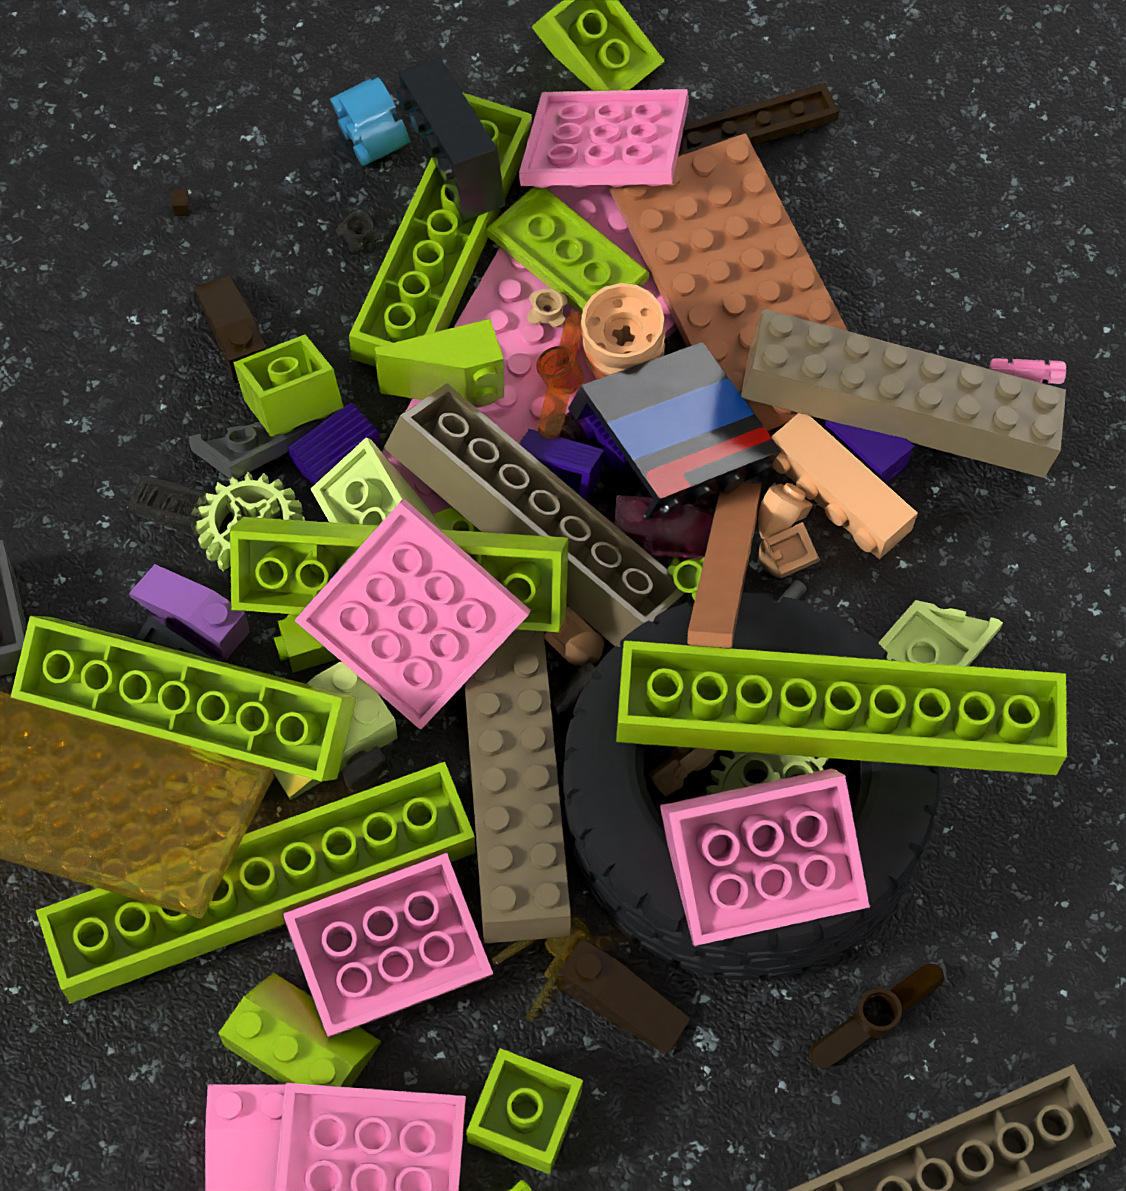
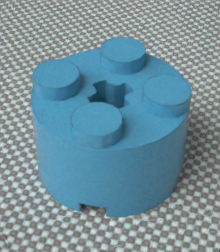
M375 76L330 98V102L339 117L337 120L346 139H351L354 143L353 149L362 166L372 163L410 143L403 120H399L394 109L396 106L379 77Z

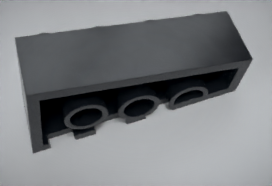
M441 57L398 71L401 87L396 89V94L403 111H409L412 125L416 133H420L427 151L432 157L462 220L465 221L506 206L498 149Z

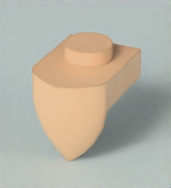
M790 483L785 485L778 484L768 489L758 511V529L762 539L791 528L795 522L807 517L814 504L805 499L807 494L802 489Z
M803 522L763 539L759 546V564L765 571L776 578H784L820 561Z
M569 606L567 607L566 619L560 632H546L544 635V639L572 665L586 667L596 663L601 658L604 648V636Z

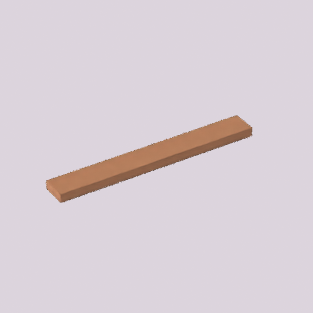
M742 482L740 486L729 493H723V491L719 493L688 628V644L721 648L732 647L760 505L762 483Z

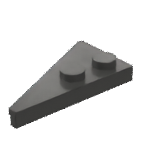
M339 410L332 412L326 418L312 420L295 427L288 433L278 434L273 437L269 435L259 421L248 426L227 428L228 433L223 438L203 441L201 434H196L189 437L191 451L229 479H232V476L237 479L269 461L282 457L283 454L289 452L288 447Z

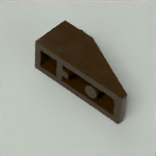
M230 275L193 288L234 383H237L239 381L233 362L267 348L251 312Z
M582 938L558 974V988L666 1056L670 1054L690 1022V1017L621 962Z

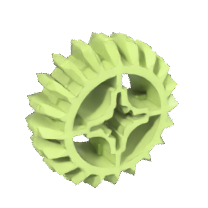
M247 472L244 477L245 481L238 482L232 476V479H229L230 486L228 487L217 482L215 487L217 495L206 493L204 498L206 506H200L198 510V516L201 519L196 523L197 533L200 534L198 540L200 547L206 550L207 558L211 562L217 561L222 571L231 567L230 530L243 517L276 519L281 516L284 520L305 521V517L301 514L303 512L301 502L295 500V494L291 488L284 489L283 483L279 478L269 484L268 476L265 473L261 475L258 481H255L252 474ZM231 512L233 520L227 525V530L220 535L221 523Z

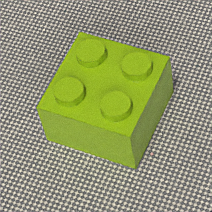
M305 334L233 362L244 401L271 437L288 433L295 427L312 420L326 418L332 412L344 408L334 369Z
M500 1048L468 1126L467 1143L550 1175L581 1096L583 1080Z

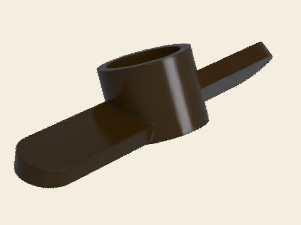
M926 964L890 990L874 988L867 991L861 997L852 1017L811 1046L809 1050L810 1062L818 1068L826 1069L869 1038L883 1039L888 1037L896 1028L902 1013L943 984L944 973L942 968L937 964ZM872 1001L881 1002L890 1009L893 1021L887 1026L873 1025L865 1018L863 1006Z

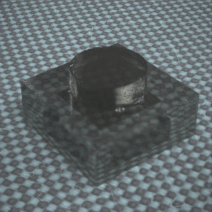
M375 746L368 752L362 750L354 754L347 761L346 767L342 769L345 784L353 795L360 793L389 773L387 758L378 746Z

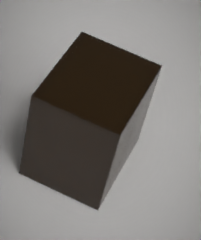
M172 190L174 216H190L188 190Z

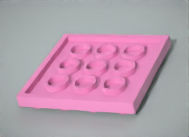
M688 89L542 92L519 171L520 185L545 188L555 185H571L573 187L610 185L612 187H621L624 185L647 184L655 187L663 184H672L689 104Z
M403 498L294 621L421 730L523 622L531 610Z
M285 1083L275 1191H458L466 1096Z

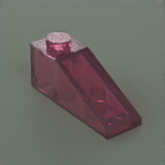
M617 495L614 525L649 555L698 559L705 557L714 519L713 515L682 506L669 517L663 518L660 515L645 521L642 516L654 498Z

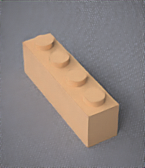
M798 413L771 436L781 450L772 463V467L778 473H785L793 480L796 486L807 494L805 498L815 500L825 510L831 522L837 526L842 525L850 532L856 544L862 550L873 553L880 560L912 531L918 513L811 416Z

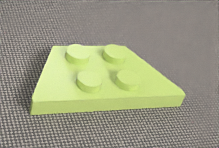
M915 600L879 641V644L887 651L886 658L888 660L969 666L1000 630L1003 622L992 617L989 621L965 616V611L952 608L940 609L935 604Z

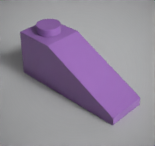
M156 564L151 567L129 593L132 599L158 617L166 618L226 659L250 633L244 611L231 610V602L214 590Z

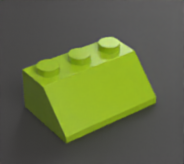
M274 972L242 998L219 1031V1036L226 1048L283 1085L285 1083L351 1088L381 1044V1040L359 1026L328 1038L313 997Z

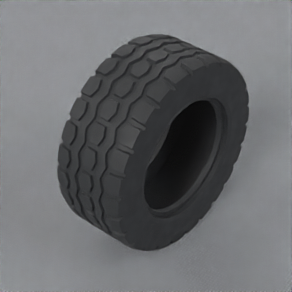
M742 593L733 644L729 649L888 660L886 658L887 651L875 639L863 630L856 633L852 630L853 624L835 613L826 609L818 613L814 611L813 604L794 598L782 596L779 602L773 601L772 594ZM684 603L655 616L653 623L650 620L646 621L620 641V647L615 646L600 661L592 673L593 679L586 682L579 695L573 712L574 717L570 720L567 732L563 775V821L565 832L568 835L567 843L577 872L584 876L582 882L592 899L600 909L609 912L607 915L608 919L631 940L637 938L642 941V948L669 963L676 960L680 962L681 968L712 977L715 972L722 973L723 978L734 980H757L759 975H765L767 979L781 978L801 973L803 967L808 969L817 968L840 957L842 950H851L864 941L876 929V925L885 920L899 901L933 828V819L937 812L940 796V778L936 774L939 773L940 766L831 758L838 772L844 774L846 778L870 907L694 946L668 848L664 822L651 800L645 780V768L659 745L616 742L624 641L693 646L688 644V628L694 606Z

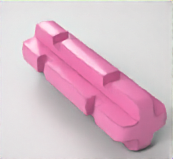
M994 358L989 365L991 370L1043 383V379H1047V383L1061 384L1066 378V364L1063 361L1049 360V364H1045L1044 360L1013 359L1012 363H1008V359Z

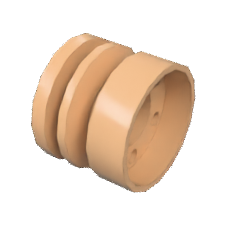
M619 283L606 286L591 296L583 308L581 330L586 364L597 379L664 356V315L661 304L651 292L638 285Z

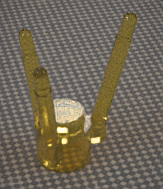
M571 915L569 936L548 938L545 941L547 949L555 958L544 973L548 981L526 1015L528 1021H533L558 983L559 972L581 938L587 941L590 937L587 927L573 915ZM538 939L515 942L492 958V963L496 965Z

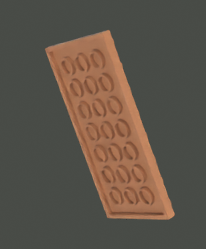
M746 133L678 156L672 184H663L655 187L647 184L624 185L621 187L608 186L686 346L690 347L703 342L740 394H742L752 336L763 309L848 331ZM744 398L769 435L776 433L798 414V412Z

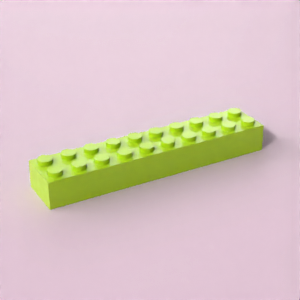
M624 641L616 742L1057 775L1067 757L1066 674Z
M442 762L36 910L60 988L71 1004L286 924L283 915L286 912L447 853L450 862L475 854V835L446 763Z

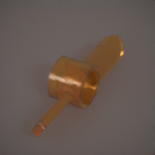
M573 312L565 321L559 346L551 347L544 351L536 364L537 372L547 387L538 423V432L547 439H554L560 435L569 396L581 386L584 380V373L576 360L582 334V315L578 312ZM565 368L562 372L556 374L559 370Z

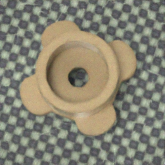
M542 289L531 293L530 302L532 303V308L527 313L528 322L532 325L544 323L551 324L555 328L561 327L565 323L563 308L568 303L567 297L553 289ZM549 307L551 310L545 311L544 308Z

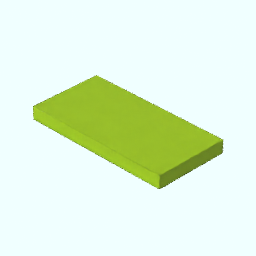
M534 186L486 228V236L550 289L564 294L568 299V304L581 315L584 306L591 296L602 288L619 283L641 287L649 280V271L546 187L537 188Z

